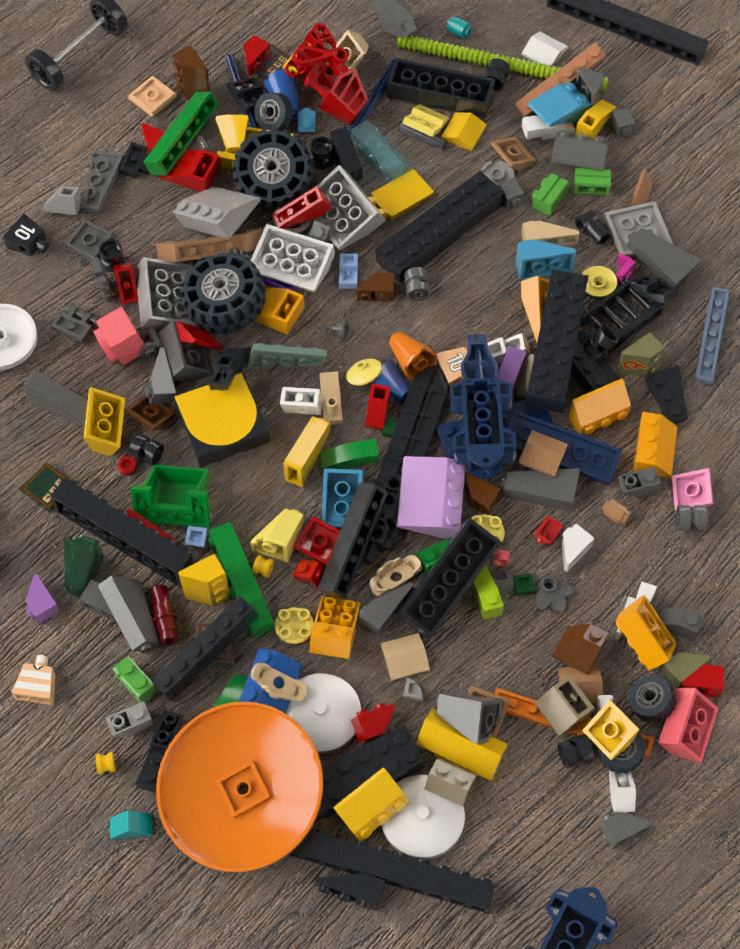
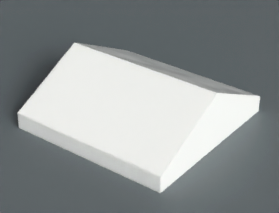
M538 32L530 38L522 55L536 63L540 62L541 65L545 63L546 66L550 64L553 67L568 49V46L542 32Z

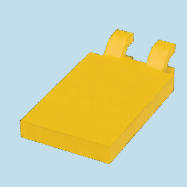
M412 169L372 192L368 198L375 206L380 207L378 210L385 219L389 217L392 221L432 198L434 191Z

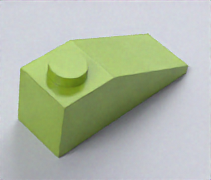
M485 564L471 584L483 620L501 616L504 608L498 588Z

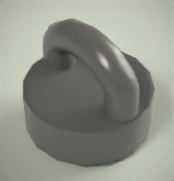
M339 320L338 325L331 326L330 329L337 331L338 338L345 339L349 333V323L347 320Z

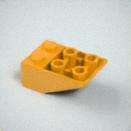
M265 287L266 302L263 305L262 312L257 315L255 321L288 335L305 308L304 295L285 288Z
M322 596L311 632L309 653L349 659L361 603Z

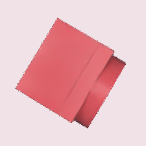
M122 306L96 321L99 328L93 332L112 363L119 360L124 366L139 357L138 352L145 344Z

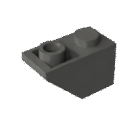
M655 467L618 476L623 493L637 498L658 494L661 486Z

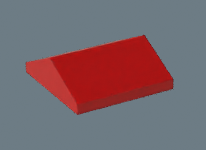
M177 321L176 327L181 342L207 349L222 350L223 346L205 329Z
M313 516L294 544L293 549L327 566L341 530Z

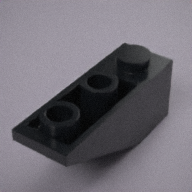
M366 873L318 877L316 879V887L324 894L330 895L333 893L339 895L338 898L348 903L351 901L357 902L359 907L370 911L371 908L377 909L385 888V881Z

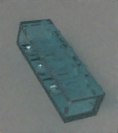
M366 120L351 129L353 143L389 183L409 172L408 161L400 156L398 150L389 144L388 139L379 133L374 124L372 125Z

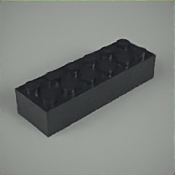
M396 58L387 82V97L453 112L472 113L476 117L486 119L494 95L495 79Z
M473 519L465 520L396 615L425 638H432L499 547L501 541Z
M405 725L322 766L323 796L314 824L337 813L333 807L383 767L395 782L424 769V760Z

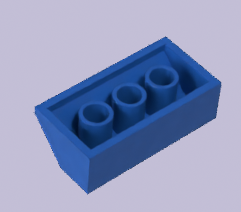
M259 648L239 702L265 704L286 713L290 700L270 697V694L251 678V671L256 663H265L271 666V668L298 680L303 665L277 651ZM276 677L273 680V684L276 688L281 689L284 686V681L281 677Z

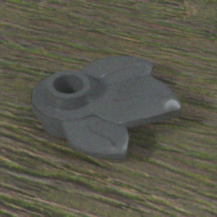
M547 576L539 582V591L535 598L536 604L540 610L550 606L555 611L564 612L566 608L565 597L572 595L574 592L568 583L558 582L555 578ZM546 585H551L552 588H551V589H547L545 586H546Z

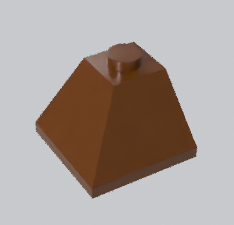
M592 624L568 626L551 657L588 675L604 647L609 633Z

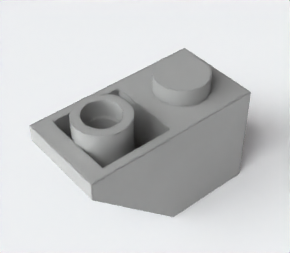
M61 186L47 200L42 208L43 212L77 215L82 206L79 187Z
M144 701L106 717L113 737L133 736L154 727Z

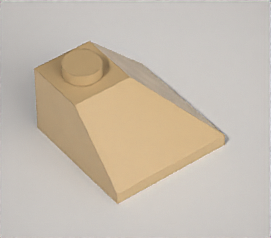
M347 30L338 41L336 48L341 47L348 52V59L345 65L349 70H352L366 55L369 45L361 34Z

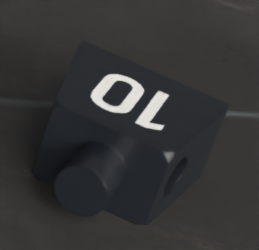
M24 213L3 236L6 248L27 256H32L37 250L45 253L49 248V243L45 242L44 230Z

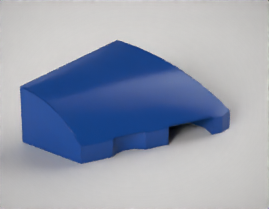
M390 359L382 365L380 375L370 382V384L390 386V399L399 404H402L406 399L410 388Z

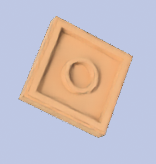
M151 76L129 94L128 97L134 104L154 117L177 98V95L154 76Z

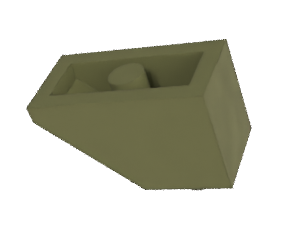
M679 652L674 657L671 656L668 662L664 663L661 672L676 688H680L683 680L703 664L708 665L711 658L708 655Z

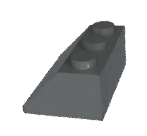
M562 130L556 134L551 162L603 170L609 140H605L606 138L596 136L595 138L588 137L587 134L583 133L574 135L569 131Z
M171 321L159 332L160 341L165 349L173 380L188 382L212 375L206 349L181 342L176 327L177 322Z

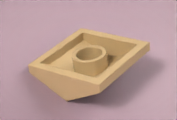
M419 633L380 643L391 681L430 671L425 648Z

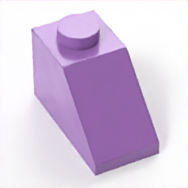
M37 574L34 575L26 598V603L29 607L26 609V612L31 620L35 618L38 624L60 611Z

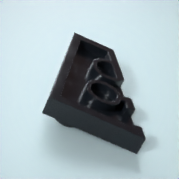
M679 365L646 377L645 382L664 417L673 424L687 420L688 415Z

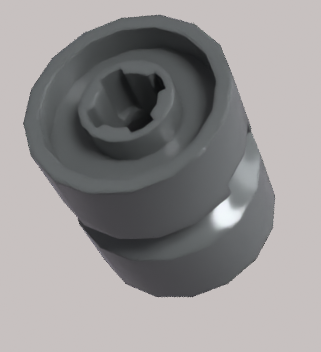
M421 267L408 269L404 273L407 298L416 302L427 299L430 296V287L426 269Z
M689 505L677 506V530H689L691 527L694 530H706L708 521L706 505H694L693 508Z

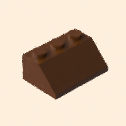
M191 45L172 54L174 61L172 65L175 70L174 77L177 81L176 89L179 94H183L187 100H190L195 92H211L208 68Z

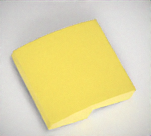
M419 104L413 107L411 114L404 117L403 124L433 137L442 130L450 117Z

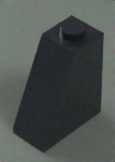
M347 126L330 131V140L333 144V158L337 166L340 165L356 182L363 179L362 165Z

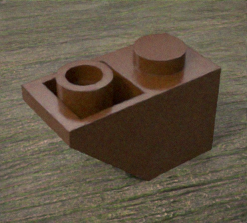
M376 272L357 287V300L393 301L394 273Z
M466 472L464 485L471 507L489 515L499 499L500 489L494 483H488Z

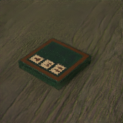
M46 462L20 490L50 513L55 508L50 495L64 478L69 481L71 480Z

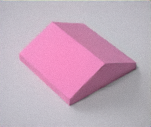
M709 468L672 476L675 511L678 505H689L691 508L694 505H706V507L713 505Z

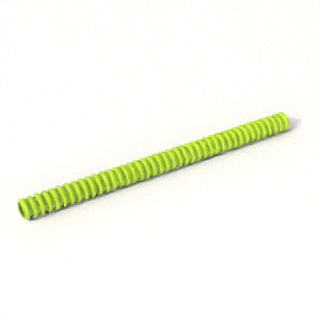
M407 35L404 38L398 36L397 40L398 48L403 47V49L423 51L424 54L428 52L429 55L433 53L434 56L437 54L438 57H441L442 55L443 58L447 56L448 59L453 58V60L458 59V61L463 60V62L479 63L480 66L484 64L485 67L491 59H503L510 66L509 72L530 74L531 77L535 75L536 78L540 76L541 79L544 77L545 80L561 69V67H551L550 64L548 66L545 63L541 65L540 62L537 64L533 61L532 63L530 60L525 61V59L520 60V58L515 59V57L495 55L494 52L490 54L489 51L485 53L484 50L479 51V49L474 50V48L469 49V47L464 48V46L459 47V45L439 43L437 40L434 42L433 39L429 41L428 38L424 39L423 37L419 38L413 35ZM608 77L603 78L602 92H605L607 89Z

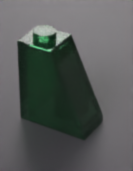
M77 535L75 539L66 537L64 540L65 586L71 596L79 598L90 580L94 581L104 559V554L98 540L82 535Z

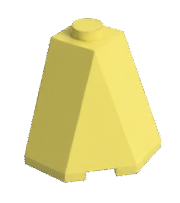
M284 509L251 540L252 552L288 563L294 550L293 546L298 540L304 525V515L294 509Z

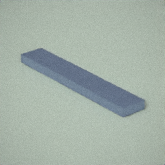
M717 287L711 288L695 373V382L713 385L730 290Z

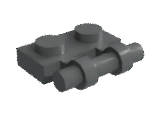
M98 257L91 258L101 297L105 302H110L112 292L109 289L110 284L104 263L100 264Z
M66 304L64 311L68 313L59 312L50 325L51 329L84 343L92 331V326L89 324L97 325L96 321L99 318L94 317L90 312L85 313L81 311L79 307Z

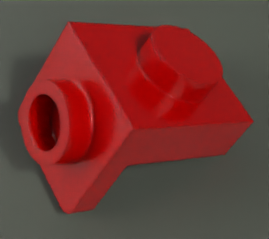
M547 515L538 530L533 533L537 537L535 540L544 546L546 544L553 545L564 525Z
M301 559L292 576L296 580L311 582L318 588L325 569L319 562Z

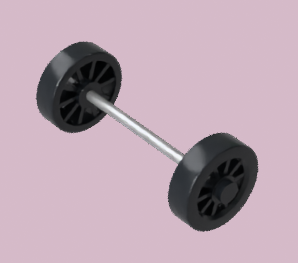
M92 0L89 6L96 23L54 59L40 49H34L25 57L28 71L40 85L50 91L57 89L64 82V77L56 63L99 26L114 36L119 35L127 28V18L121 7L114 0Z

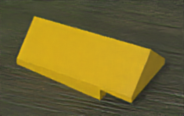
M434 708L425 718L416 742L417 746L435 753V757H441L489 781H492L508 746L507 743L492 736L488 742L473 743L441 718Z

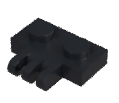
M131 142L120 166L119 173L134 178L137 177L138 172L149 175L150 172L143 163L148 156L146 155L148 147Z

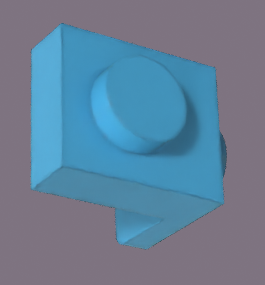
M302 108L301 111H298V133H316L315 111H312L311 108Z

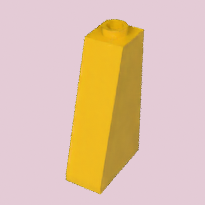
M311 417L283 463L285 481L300 487L304 486L330 433V423L324 418Z

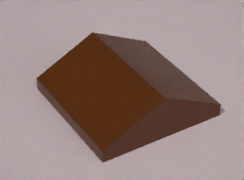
M145 395L124 409V412L153 431L163 430L177 414L175 410L166 404H150L148 397Z

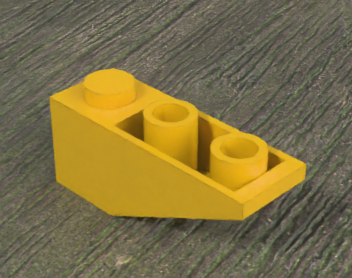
M600 100L588 109L577 122L576 135L583 133L587 134L588 137L595 138L617 107L604 100Z

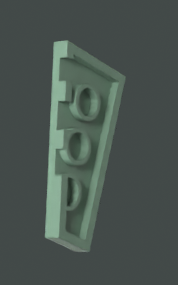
M253 343L247 360V369H252L253 365H262V368H270L272 364H280L281 367H289L293 364H297L299 367L323 366L327 357V350Z

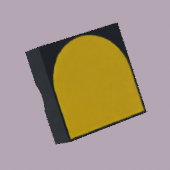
M243 371L236 373L228 390H210L209 383L172 396L174 407L183 429L189 436L191 448L200 468L224 460L235 453L248 451L271 442L270 431Z

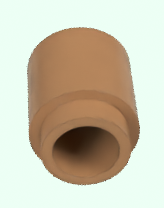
M614 498L611 501L607 500L602 507L603 515L617 524L625 525L632 514L627 506Z

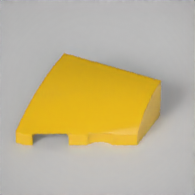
M247 115L216 116V122L228 152L240 150V144L244 140L246 141L249 120Z

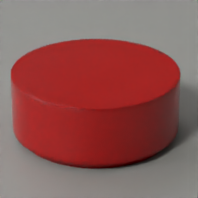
M131 456L122 457L118 461L119 472L124 476L133 475L137 471L136 460Z

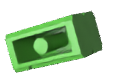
M586 167L575 168L574 194L609 195L611 170L605 168L603 170L588 169Z
M553 173L548 178L542 180L541 188L535 190L531 197L533 200L532 207L548 216L552 214L563 199L569 187L567 180L559 178V176Z
M129 656L113 668L115 676L135 696L139 703L146 702L157 692L154 683Z

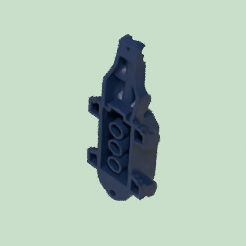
M471 334L467 336V354L461 363L462 382L450 386L451 412L462 414L463 430L453 434V453L456 464L466 465L468 472L472 476L486 480L500 474L504 463H512L516 460V433L511 432V429L503 428L502 416L503 412L512 410V384L507 383V381L498 380V362L489 352L486 334Z
M578 888L571 893L562 889L555 890L545 908L554 922L540 949H591L593 944H609L618 923L616 919L607 914V905L597 888ZM589 893H594L596 898L594 899L589 896ZM532 946L525 947V949H537Z

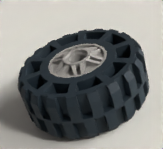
M272 128V131L263 129L257 135L255 133L251 134L247 142L244 140L240 144L241 149L237 150L234 155L236 159L233 161L232 166L234 170L233 177L241 193L261 199L256 208L259 206L265 211L269 209L275 211L278 206L285 205L284 202H292L309 191V185L313 181L312 160L307 147L301 143L296 135L292 136L286 130L279 132L277 128Z
M217 253V255H210L206 259L198 261L188 271L187 277L184 278L182 283V302L191 321L195 322L198 328L205 329L209 333H235L236 330L248 327L249 323H253L257 319V315L262 312L263 305L266 302V288L259 269L256 268L252 261L242 255L237 256L235 253Z

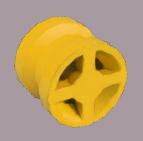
M258 555L254 562L252 573H260L263 577L268 578L272 572L274 560L264 559V556Z
M108 752L107 755L96 754L98 775L106 771L116 772L113 752Z

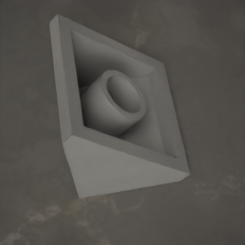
M579 68L575 86L592 103L591 108L600 99L604 74Z

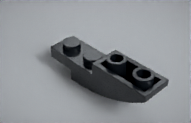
M230 347L219 355L213 365L214 374L209 382L210 390L223 391L229 389L236 373L243 370L251 347Z
M167 710L163 711L150 742V750L136 781V788L156 793L161 761L170 743L181 729L184 718L182 714Z

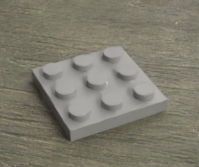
M655 201L604 214L605 221L619 254L622 253L629 257L636 256L626 245L629 241L628 236L634 230L638 232L641 228L673 244Z

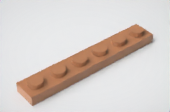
M596 43L592 44L517 101L515 106L524 117H528L534 112L528 106L531 100L558 84L573 83L577 78L579 68L590 70L606 58V54Z

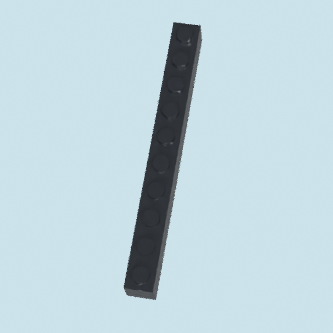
M547 0L546 4L549 8L697 66L707 50L709 41L605 0Z
M318 829L315 831L310 830L304 840L288 854L291 857L350 874L366 873L384 880L387 885L487 914L495 884L491 883L492 880L488 878H473L471 874L464 871L456 873L450 871V868L447 866L438 865V867L429 865L430 863L423 859L411 860L405 854L397 853V855H394L381 847L373 849L364 842H349L343 836H328L327 832Z

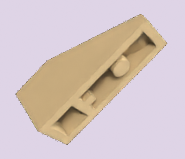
M543 221L523 223L521 233L523 241L540 240L560 246L578 244L580 235L577 230Z

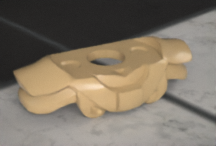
M408 555L404 559L397 557L386 562L383 567L378 569L377 575L370 580L372 593L376 596L389 593L412 579L423 569L421 561L415 555ZM394 573H399L402 575V578L399 581H393L391 576Z
M256 663L251 671V678L274 699L301 702L307 694L308 687L304 683L271 668V666L265 663ZM276 677H281L284 681V686L281 689L276 688L273 684V680Z

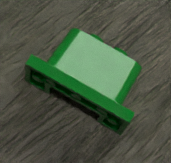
M154 465L143 485H133L131 487L133 510L152 523L209 528L211 525V515L207 490L210 482V470Z

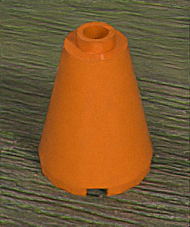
M397 332L391 336L389 345L409 379L414 380L420 372L435 366L436 362L434 359L435 357L437 358V354L433 349L403 332Z

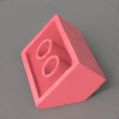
M676 688L675 709L672 710L670 716L666 717L658 744L671 754L696 763H702L719 708L696 688Z

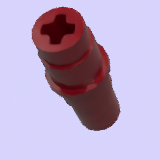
M156 585L150 590L154 612L153 622L157 627L161 644L165 646L173 645L178 642L177 616L173 611L168 587L166 585Z

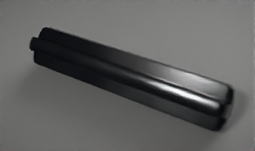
M403 122L400 125L401 132L438 149L444 150L447 146V141L442 138L429 136L403 124Z

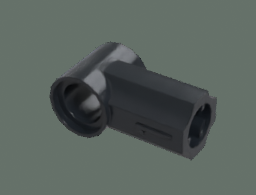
M589 210L575 219L577 228L581 232H586L597 245L605 243L610 237V233L599 223L598 216L593 210Z

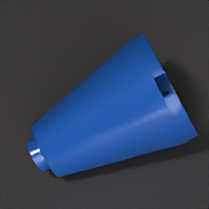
M285 69L270 73L268 79L264 80L265 88L268 93H282L290 99V103L293 106L292 119H294L299 111L298 78L289 77Z

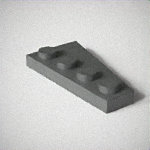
M92 150V161H90L89 165L90 173L87 177L88 185L85 189L82 207L84 211L101 213L119 174L124 155Z

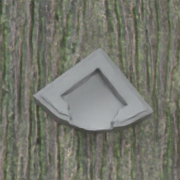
M407 678L403 699L423 702V692L420 686L414 680Z

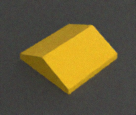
M455 112L441 138L449 143L473 151L487 124L472 113Z
M609 700L582 731L610 760H613L630 746L640 729Z

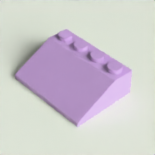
M405 456L403 458L397 527L444 539L453 538L461 526L465 465H458L454 462V459L445 457Z

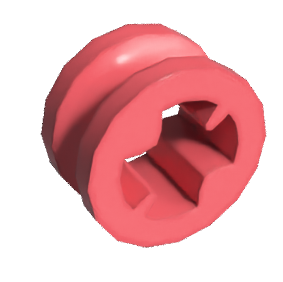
M499 550L493 553V565L507 566L510 564V559H508L510 553L508 551Z

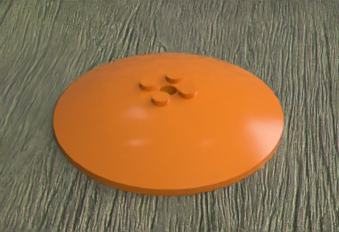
M255 702L223 704L193 718L177 733L170 743L158 772L156 784L157 806L161 821L169 837L192 860L203 866L223 872L254 871L272 865L287 856L309 833L321 806L323 771L315 745L305 730L290 716L276 708ZM241 784H248V792L244 795L239 794V786Z

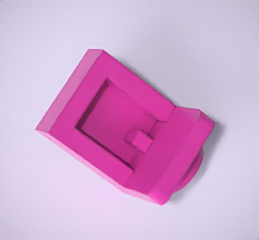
M622 253L619 254L617 266L620 267L616 274L618 285H621L626 279H631L635 266V261Z

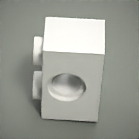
M282 388L280 406L284 413L321 415L323 396L320 389Z

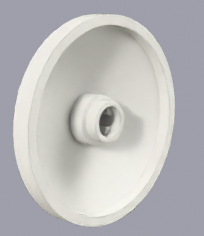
M0 304V370H6L18 366L32 354L37 343V329L32 317L25 310L11 304Z
M312 674L299 679L308 687L307 694L301 702L290 700L285 714L294 719L305 730L315 745L318 754L332 753L346 746L356 735L351 719L357 716L356 712L361 711L360 701L354 689L343 679L330 674Z
M414 775L396 783L410 802L406 804L403 810L392 815L388 822L381 825L387 841L399 853L414 859H432L448 852L459 840L464 827V807L425 790L428 775Z

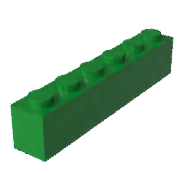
M211 92L194 93L143 161L151 175L167 176L219 104Z
M231 522L210 529V537L207 540L210 548H215L217 553L215 556L226 573L227 581H229L231 586L229 587L231 598H237L241 595L259 615L245 629L246 633L250 632L252 638L275 630L273 619Z

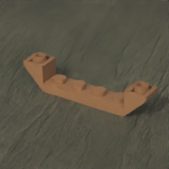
M262 228L244 230L245 233L233 234L230 239L212 237L174 243V241L156 243L158 260L181 262L206 258L210 255H217V253L226 254L232 249H242L248 252L256 249L263 230Z

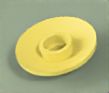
M592 266L582 274L588 275L586 293L591 296L606 297L616 288L617 278L606 267Z
M376 359L361 360L348 370L347 380L354 386L366 385L380 375L382 365Z

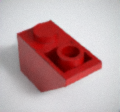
M255 35L244 44L245 61L250 77L271 56L270 43Z
M372 383L365 427L383 430L391 398L390 386Z
M703 664L682 681L680 688H696L706 697L716 698L724 690V666Z
M384 702L374 706L375 710L368 712V709L356 712L357 716L351 719L359 743L378 737L385 732L395 708L394 703L386 705Z

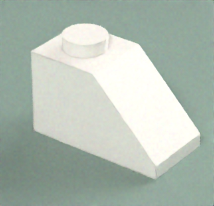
M575 524L572 528H567L562 535L563 563L566 572L593 545L594 537L578 524Z
M609 770L611 803L614 812H635L636 787L631 771L626 774H618Z

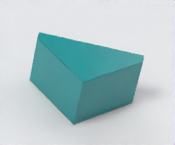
M127 810L110 818L111 840L153 836L152 814Z

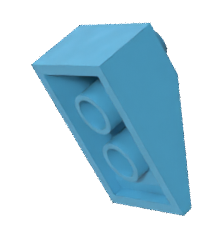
M571 82L558 84L528 103V106L549 127L579 121L592 105L587 97Z
M540 240L518 242L515 263L519 279L526 280L536 276H551L552 269L573 273L576 250Z
M324 468L323 522L333 527L343 526L359 483H364V470Z

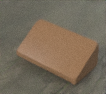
M645 169L640 174L633 195L632 206L647 203L653 182Z

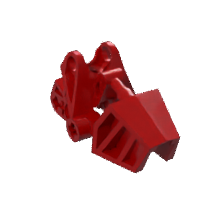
M316 23L285 66V72L291 78H306L304 85L306 87L313 86L324 98L319 108L349 125L367 102L368 97L356 68L349 70L345 65L348 59V52L344 48H336V41L326 25ZM324 43H329L332 46V49H327L324 46ZM288 67H295L297 73H291Z

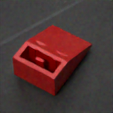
M185 150L167 176L159 175V178L202 192L211 187L220 171V157L218 154L206 150Z

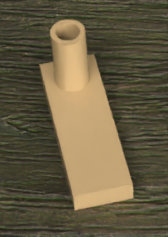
M338 371L319 373L321 394L323 396V418L330 425L343 424Z

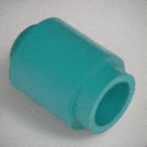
M451 17L447 22L446 29L450 33L462 39L470 36L472 28L469 22L458 17Z

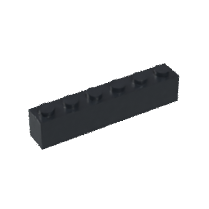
M359 483L318 586V590L329 597L346 599L388 493L377 484Z
M239 595L152 682L172 701L259 616L258 613Z

